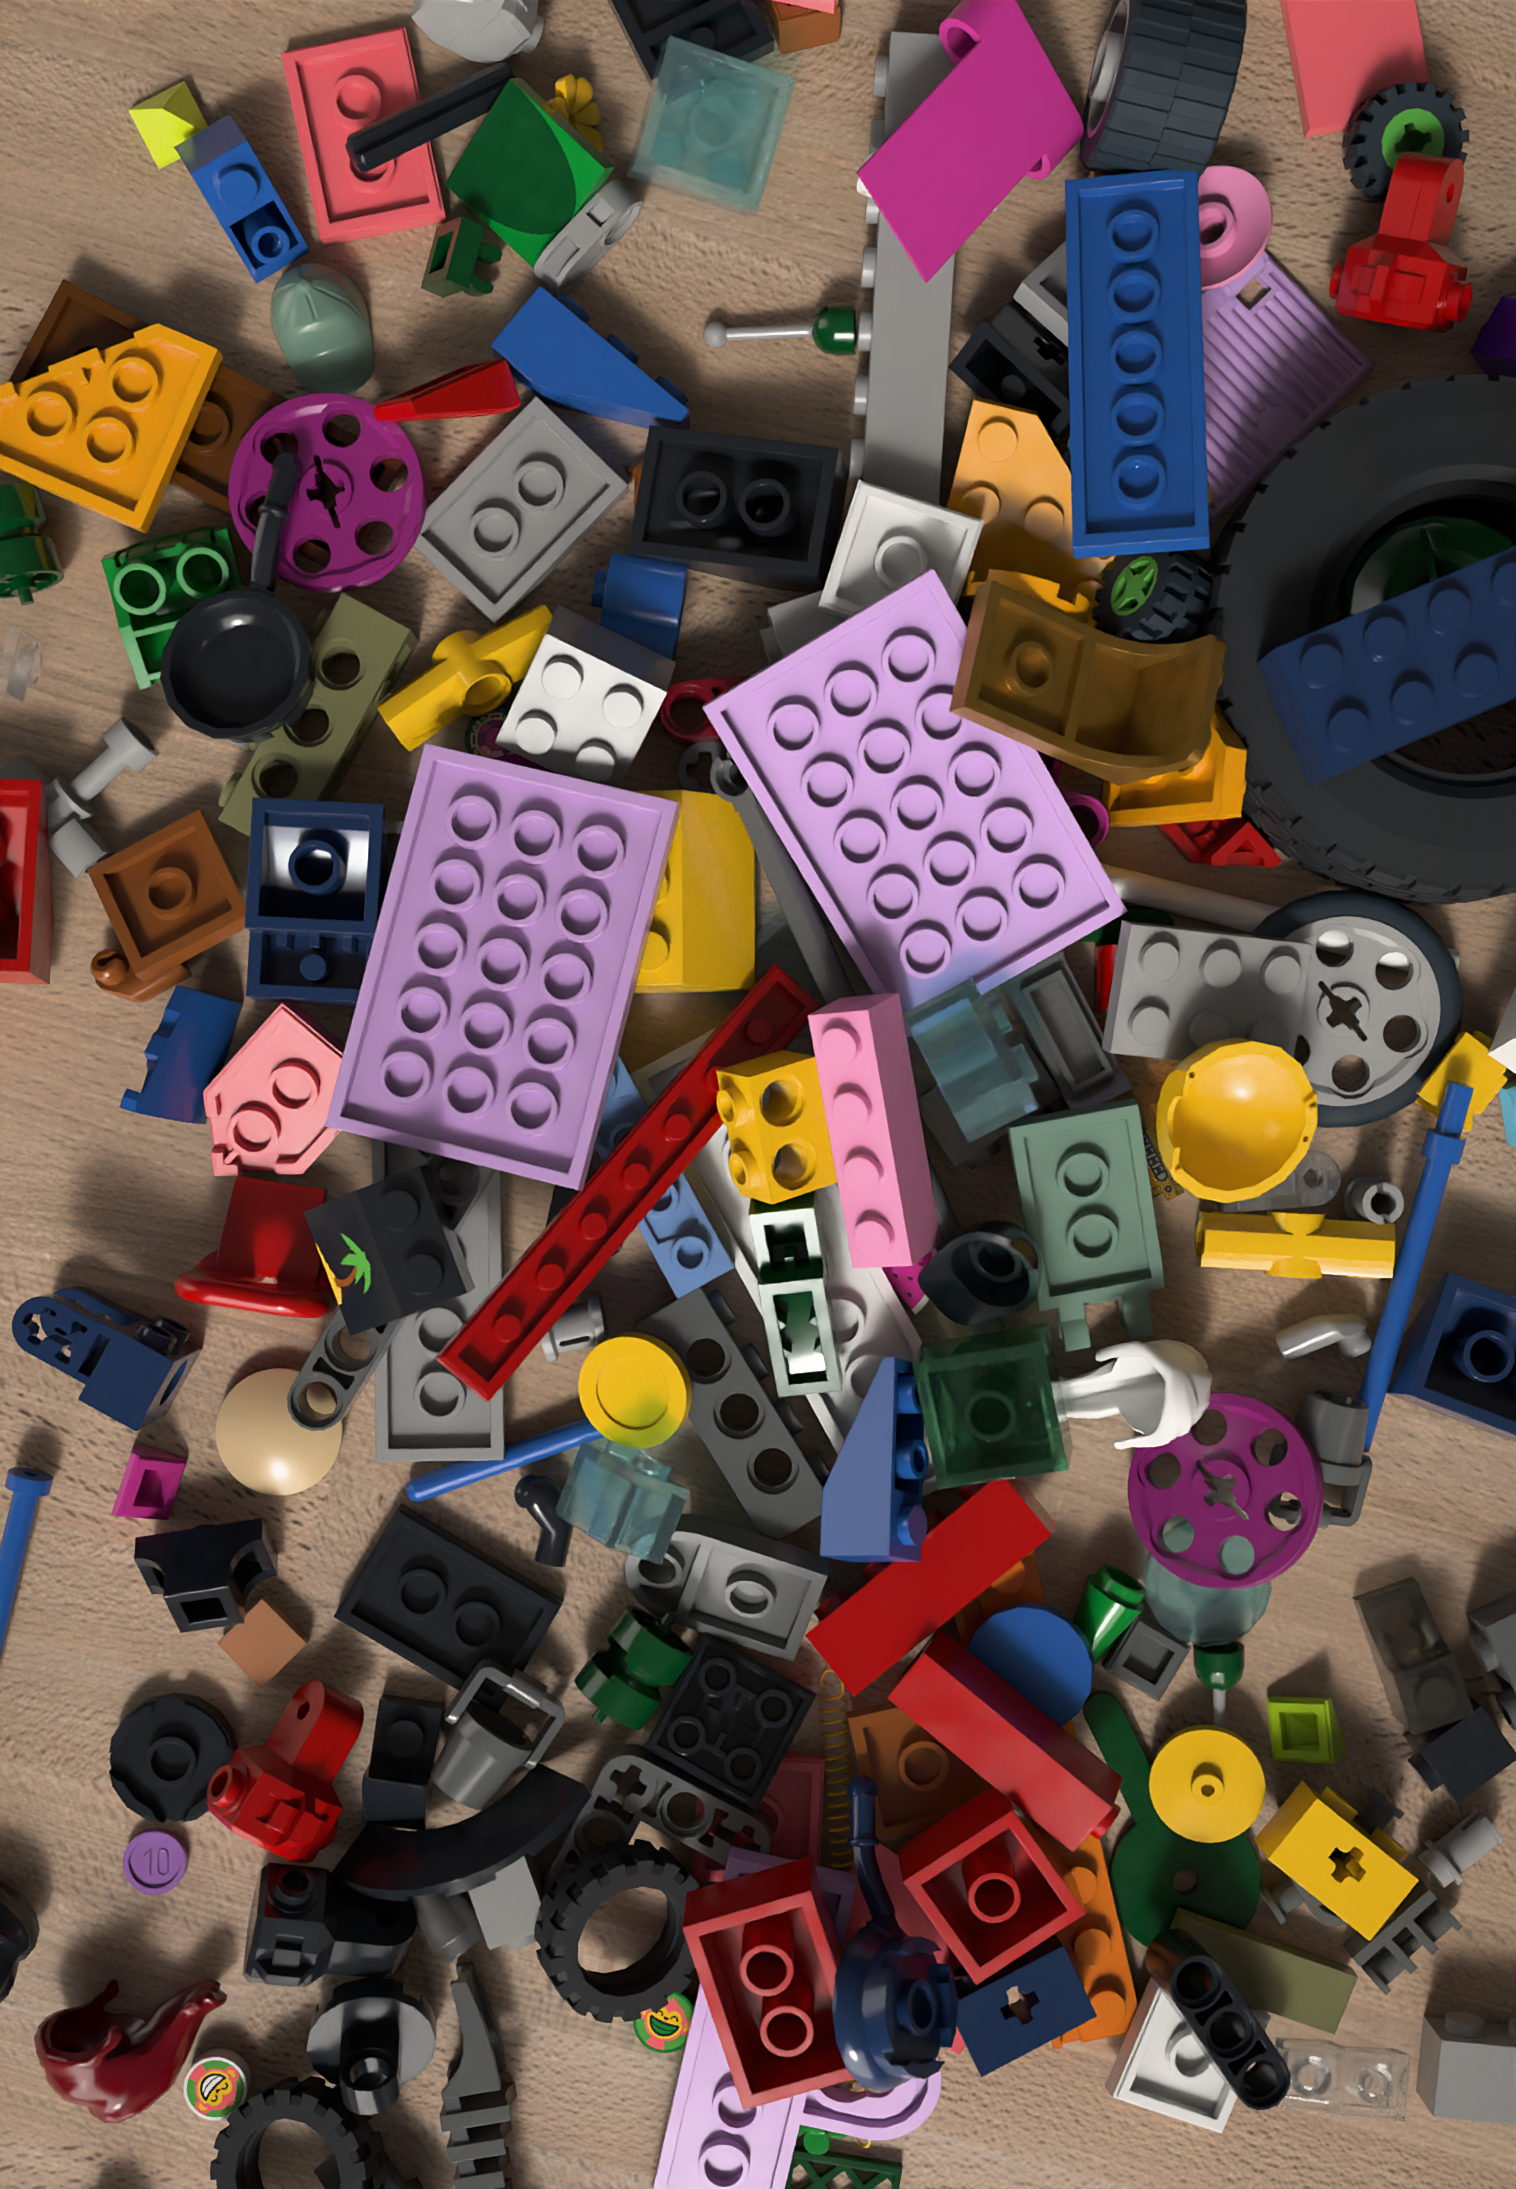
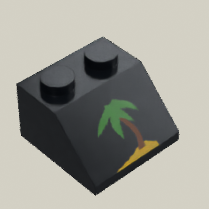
M429 1165L405 1171L304 1212L350 1336L467 1294L475 1289Z

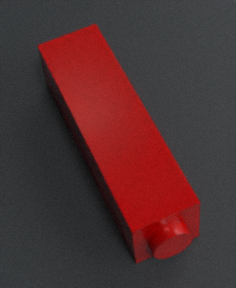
M940 1627L903 1669L888 1694L887 1699L1072 1852L1089 1834L1096 1839L1102 1837L1119 1815L1121 1807L1115 1803L1123 1777Z

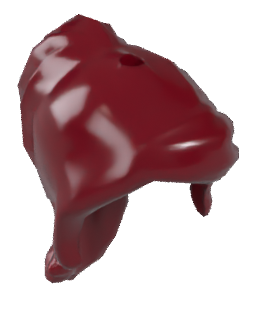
M112 1979L107 1983L104 1991L98 1994L92 2001L82 2006L56 2011L47 2016L38 2026L34 2042L47 2082L63 2100L78 2106L87 2107L94 2117L104 2123H120L136 2116L152 2106L175 2084L205 2016L222 2006L227 2000V1995L221 1991L219 1981L204 1979L178 1991L162 2003L149 2019L145 2021L129 2013L114 2014L103 2009L104 2005L115 1998L119 1991L117 1980Z

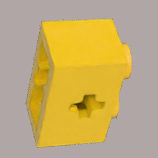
M1302 1780L1254 1840L1269 1861L1370 1941L1419 1881L1403 1862L1409 1852L1380 1827L1377 1826L1370 1835L1356 1824L1353 1819L1359 1812L1332 1788L1327 1786L1319 1794ZM1336 1847L1342 1852H1350L1343 1862L1337 1857H1329Z

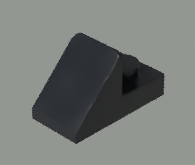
M382 1694L378 1705L370 1764L362 1780V1822L368 1823L371 1821L379 1825L426 1830L433 1789V1780L430 1773L437 1761L445 1703Z

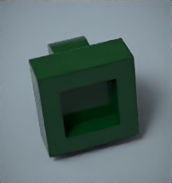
M463 216L438 226L434 235L421 289L442 298L461 291L473 297L492 293L494 285L488 281L481 280L476 275L474 269L477 259L489 265L501 261L502 252L496 246L490 243H481L485 226Z

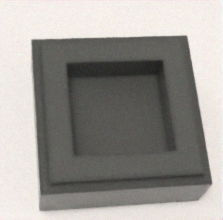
M1139 1614L1118 1636L1101 1665L1109 1673L1159 1702L1191 1650V1646Z

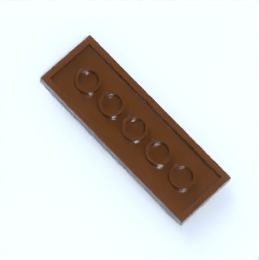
M63 279L8 382L11 381L16 385L49 372L48 366L96 347L99 351L134 338V332L151 325ZM220 363L169 484L232 518L228 490L230 470L236 451L250 428L264 414L281 403L288 401V399ZM331 422L326 427V439L336 447L350 446L358 439L356 435ZM284 432L271 436L264 447L265 460L273 464L276 457L284 452L292 451L298 454L299 444L297 438ZM394 458L379 462L374 468L372 475L374 486L385 492H393L407 468L401 460ZM318 459L317 466L322 477L320 482L321 492L312 496V500H321L326 509L333 515L336 529H338L340 523L334 507L337 506L336 495L339 492L345 491V487L339 488L334 485L332 480L323 471L321 459ZM265 496L257 498L249 510L250 521L255 527L258 526L260 518L258 507L260 504H263ZM378 521L369 522L360 530L357 541L361 551ZM312 539L306 541L297 551L300 555L325 568L331 559L329 545L321 540Z

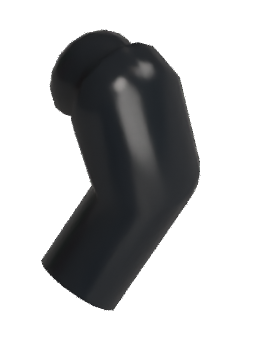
M532 1474L526 1475L516 1484L514 1498L518 1506L526 1508L541 1527L534 1560L548 1566L565 1567L576 1519L574 1504L555 1480L544 1475L539 1477Z

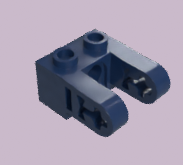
M72 1286L58 1290L53 1294L31 1298L19 1306L12 1320L14 1339L24 1351L85 1384L78 1400L134 1431H138L167 1414L203 1349L201 1346L188 1340L192 1332L182 1324L161 1315H157L154 1321L82 1286ZM76 1301H79L80 1303L83 1304V1306H80V1305L76 1304L75 1302H76ZM34 1314L40 1315L41 1327L47 1336L42 1341L37 1337L40 1326L32 1321ZM106 1315H108L109 1317H111V1318H112V1321L106 1319ZM68 1349L71 1351L70 1357L64 1354V1350Z

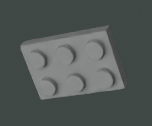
M535 397L428 507L421 532L413 547L496 627H499L629 492V486L541 400Z
M1122 920L1102 1049L1112 1054L1184 1060L1207 1043L1240 1037L1282 1047L1286 1053L1294 1058L1313 944L1300 940Z

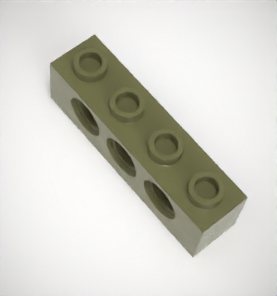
M343 592L335 606L330 603L324 606L311 631V637L316 639L311 648L312 661L315 667L313 695L302 717L290 728L284 723L279 729L270 732L275 737L260 743H250L249 748L254 751V754L244 773L235 772L226 783L219 798V806L224 809L218 820L250 837L252 797L274 798L269 789L270 778L277 769L285 766H291L296 769L298 783L295 790L289 796L275 799L332 801L380 713L377 709L378 704L389 697L419 642L409 628ZM351 655L358 657L360 670L357 677L345 685L333 684L330 680L332 664L342 656ZM313 711L326 712L329 718V727L325 735L316 741H303L299 732L302 719Z

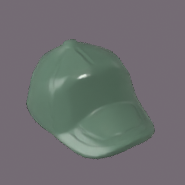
M321 262L302 263L301 266L297 265L289 269L280 277L275 285L270 303L271 326L279 347L300 383L309 393H338L346 395L356 391L371 378L374 367L369 313L358 284L342 271Z

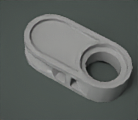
M619 179L612 180L595 194L546 247L536 262L534 274L542 282L545 281L550 290L557 296L560 293H569L628 232L639 217L643 208V202Z

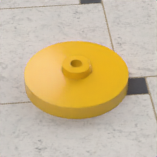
M625 1332L611 1336L589 1353L580 1370L578 1391L582 1408L597 1431L614 1443L629 1448H648L658 1445L670 1438L683 1425L689 1414L692 1403V1385L688 1371L677 1353L656 1337L639 1332Z
M1196 1725L1174 1733L1156 1751L1149 1771L1150 1796L1157 1814L1170 1829L1193 1841L1215 1843L1238 1836L1256 1820L1264 1803L1266 1792L1265 1777L1256 1752L1242 1737L1219 1726Z

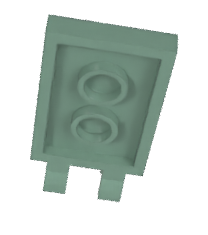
M1130 1098L1006 1121L1023 1228L1036 1241L1042 1257L1041 1282L1035 1302L1039 1311L1055 1309L1058 1335L1060 1339H1063L1065 1351L1091 1347L1084 1306L1117 1300L1120 1324L1122 1327H1126L1129 1340L1155 1336L1147 1291L1164 1289L1166 1285L1139 1106L1136 1100Z

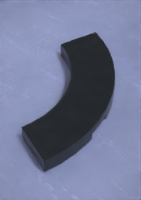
M537 1763L501 1799L483 1811L460 1822L441 1828L407 1831L383 1827L369 1821L331 1875L342 1887L361 1895L383 1900L407 1901L410 1896H423L443 1892L448 1897L466 1892L496 1880V1872L513 1864L527 1853H530L532 1857L538 1854L577 1817L592 1795L584 1784L543 1764Z

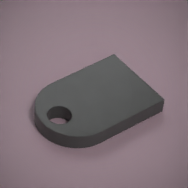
M671 1514L648 1522L637 1532L626 1560L625 1577L634 1597L656 1616L662 1618L665 1612L668 1611L677 1618L674 1622L675 1624L793 1662L828 1577L832 1558L821 1557L820 1554L707 1517L694 1514ZM657 1555L664 1557L673 1565H656L647 1556Z

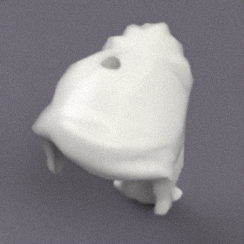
M1168 1339L1145 1343L1133 1341L1102 1348L1096 1352L1095 1358L1097 1361H1105L1110 1358L1116 1359L1105 1366L1075 1377L1065 1378L1051 1371L1046 1373L1061 1404L1062 1418L1100 1419L1121 1414L1133 1430L1144 1434L1139 1437H1129L1115 1441L1114 1447L1116 1449L1161 1446L1169 1443L1176 1437L1187 1434L1191 1426L1202 1417L1210 1404V1387L1214 1377L1209 1371L1208 1364L1201 1353L1185 1343Z

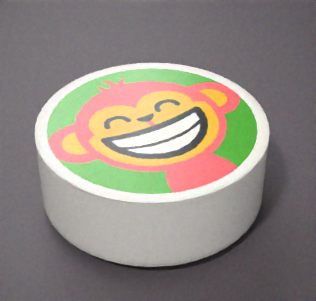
M217 2048L201 2054L192 2064L184 2081V2097L190 2109L198 2116L207 2120L217 2121L228 2118L236 2108L244 2104L250 2091L252 2077L249 2066L239 2054L228 2049Z

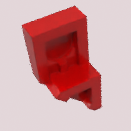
M1239 818L1155 825L1174 848L1191 863H1203L1211 866L1247 865L1276 867L1282 861L1249 821L1239 820Z

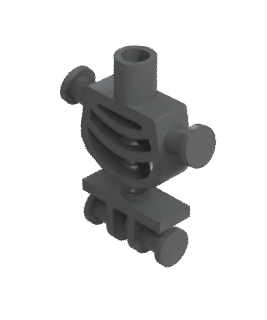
M1373 1788L1369 1795L1374 1799L1361 1816L1356 1815L1353 1821L1371 1835L1377 1826L1384 1830L1394 1816L1401 1819L1405 1813ZM1336 1847L1329 1857H1337L1343 1862L1350 1852H1342ZM1289 1877L1290 1880L1268 1892L1266 1887L1259 1890L1280 1925L1286 1922L1283 1915L1303 1903L1306 1904L1310 1912L1320 1923L1332 1927L1347 1924L1291 1877ZM1417 1877L1419 1881L1370 1941L1359 1932H1356L1343 1944L1352 1959L1359 1967H1362L1385 1995L1391 1992L1388 1984L1406 1969L1412 1974L1418 1968L1410 1959V1956L1422 1945L1433 1955L1439 1950L1435 1942L1452 1927L1457 1931L1463 1927L1419 1877ZM1433 1903L1435 1906L1416 1922L1414 1919ZM1407 1927L1412 1934L1403 1943L1398 1945L1393 1937L1403 1928ZM1385 1946L1387 1949L1369 1964L1367 1961Z

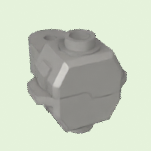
M414 0L411 16L433 42L470 61L491 65L504 62L512 54H517L520 51L526 54L531 53L538 44L544 28V18L537 14L539 0Z

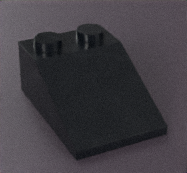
M649 425L628 553L635 557L688 565L690 570L765 588L810 594L824 589L836 551L849 474L841 451L836 447Z

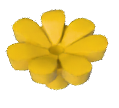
M572 74L558 79L555 83V98L546 102L601 153L604 147L603 137L597 130L592 128V126L600 123L599 107L595 102L587 104L593 95L591 83L584 77L575 79Z

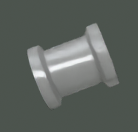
M599 1294L591 1295L588 1302L569 1306L541 1339L547 1362L557 1361L559 1353L598 1346L610 1337L601 1296Z

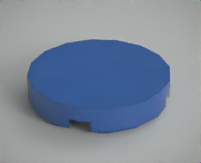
M1021 1601L998 1608L978 1626L967 1648L970 1653L1061 1727L1081 1711L1093 1686L1095 1659L1086 1634L1076 1623L1073 1624L1067 1617L1061 1615V1611L1048 1604Z

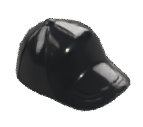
M1004 1220L978 1222L964 1228L923 1267L917 1281L924 1294L947 1318L964 1326L975 1325L1020 1312L1037 1299L1042 1275V1257L1036 1241L1021 1226Z

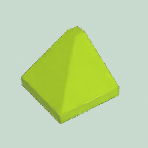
M1268 1696L1266 1698L1273 1761L1335 1764L1347 1752L1346 1741L1331 1698Z

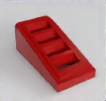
M497 358L459 367L376 403V407L372 408L376 421H387L390 423L488 416L517 409L520 407L521 401L507 360Z

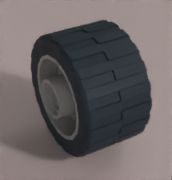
M1246 0L1113 1L1094 60L1082 120L1084 134L1080 140V159L1086 170L1106 175L1168 169L1175 171H1197L1199 181V178L1208 166V162L1219 140L1232 94L1234 93L1247 27L1246 17L1248 9Z

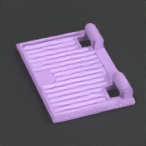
M1265 251L1262 252L1258 260L1243 275L1224 286L1206 290L1202 294L1207 479L1213 495V501L1208 505L1210 525L1375 366ZM1255 278L1268 293L1253 308L1248 310L1236 296Z

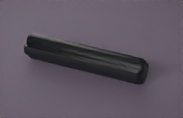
M498 62L351 133L345 144L348 156L358 171L368 172L488 113L509 79L517 77L506 62Z

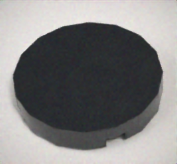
M173 1692L151 1697L127 1714L111 1738L109 1753L111 1752V1769L109 1774L112 1787L127 1808L147 1821L159 1823L181 1821L183 1823L196 1820L209 1811L207 1789L212 1776L221 1766L229 1764L235 1751L238 1749L234 1730L218 1708L199 1696Z

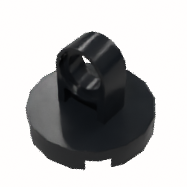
M363 1978L343 1983L333 1989L332 2000L322 2005L320 2009L318 2004H316L310 2013L306 2051L311 2064L329 2083L341 2087L343 2104L349 2111L358 2115H374L392 2107L399 2097L401 2086L420 2075L433 2058L436 2043V2017L432 2006L423 1995H421V2002H419L415 1997L403 1993L404 1983L394 1979Z

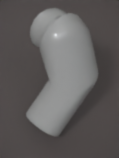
M1357 1313L1316 1315L1275 1332L1277 1344L1287 1362L1335 1342L1339 1345L1341 1355L1346 1358L1359 1356L1369 1351L1373 1345V1339L1366 1331L1369 1324Z

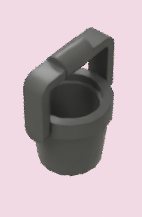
M1307 1388L1294 1423L1306 1435L1316 1453L1322 1471L1323 1482L1346 1486L1340 1508L1330 1507L1327 1503L1323 1504V1512L1318 1528L1325 1529L1329 1524L1352 1526L1360 1517L1372 1472L1371 1458L1363 1455L1370 1406L1366 1402L1348 1394L1323 1388ZM1287 1439L1284 1440L1283 1444L1277 1443L1274 1445L1268 1466L1276 1465L1284 1459L1288 1450ZM1279 1494L1272 1500L1269 1513L1277 1518L1286 1519L1288 1524L1297 1525L1302 1516L1300 1501L1298 1499L1283 1501L1281 1500L1282 1494Z
M490 1659L480 1661L444 1715V1720L452 1725L455 1724L431 1770L430 1776L433 1782L457 1802L469 1808L483 1809L517 1767L523 1765L532 1770L564 1724L565 1711L562 1702L546 1692V1685L516 1667L508 1670ZM486 1677L501 1685L503 1691L534 1709L538 1707L550 1714V1717L533 1742L522 1729L499 1712L496 1713L481 1703L471 1701Z

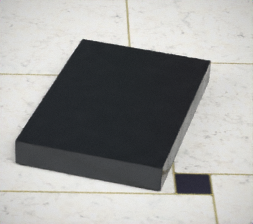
M401 1503L334 1617L448 1685L460 1690L475 1666L482 1660L490 1659L508 1670L516 1667L523 1672L561 1608L564 1599ZM486 1677L472 1699L498 1713L509 1694L501 1689V1685Z

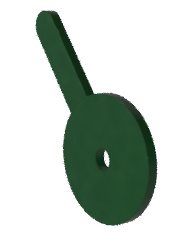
M1099 1690L1092 1692L1088 1695L1082 1707L1083 1716L1107 1765L1123 1777L1119 1790L1134 1819V1822L1126 1829L1117 1842L1109 1864L1108 1877L1117 1916L1121 1923L1139 1943L1147 1948L1159 1933L1170 1928L1177 1908L1245 1930L1255 1914L1261 1893L1259 1891L1261 1890L1260 1866L1251 1843L1244 1833L1226 1841L1204 1843L1187 1839L1170 1829L1159 1817L1153 1806L1149 1789L1150 1765L1119 1701L1108 1691ZM1182 1870L1192 1871L1196 1875L1194 1886L1187 1891L1177 1890L1173 1886L1175 1875Z

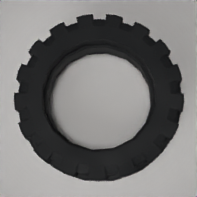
M622 1839L613 1840L606 1843V1849L596 1852L592 1848L578 1856L580 1863L571 1870L566 1866L554 1879L558 1885L552 1894L546 1892L541 1901L539 1909L543 1913L542 1921H536L534 1938L541 1947L536 1950L537 1958L563 2000L566 1999L571 2008L578 2014L585 2017L590 2012L596 2021L603 2023H612L613 2017H621L624 2022L634 2021L641 2018V2012L650 2008L653 2012H656L669 2004L666 1999L676 1990L680 1994L692 1981L689 1974L695 1965L682 1929L687 1892L699 1889L700 1886L690 1872L666 1848L661 1846L657 1850L650 1841L635 1839L633 1845H626ZM639 1887L657 1889L665 1894L667 1898V1920L659 1940L643 1958L625 1969L607 1973L585 1970L580 1966L578 1961L579 1939L586 1921L603 1902L621 1891Z
M298 2076L289 2077L273 2086L270 2085L254 2095L230 2114L227 2118V2121L230 2123L229 2126L221 2130L215 2140L214 2148L219 2151L217 2158L211 2161L210 2180H216L217 2189H265L262 2185L258 2166L261 2138L271 2123L280 2119H289L307 2124L324 2137L337 2160L341 2179L340 2189H380V2185L387 2181V2162H381L380 2151L385 2148L380 2131L373 2132L368 2122L372 2119L371 2115H358L349 2111L343 2104L340 2086L336 2085L333 2088L325 2086L326 2079L310 2076L302 2082L298 2081Z

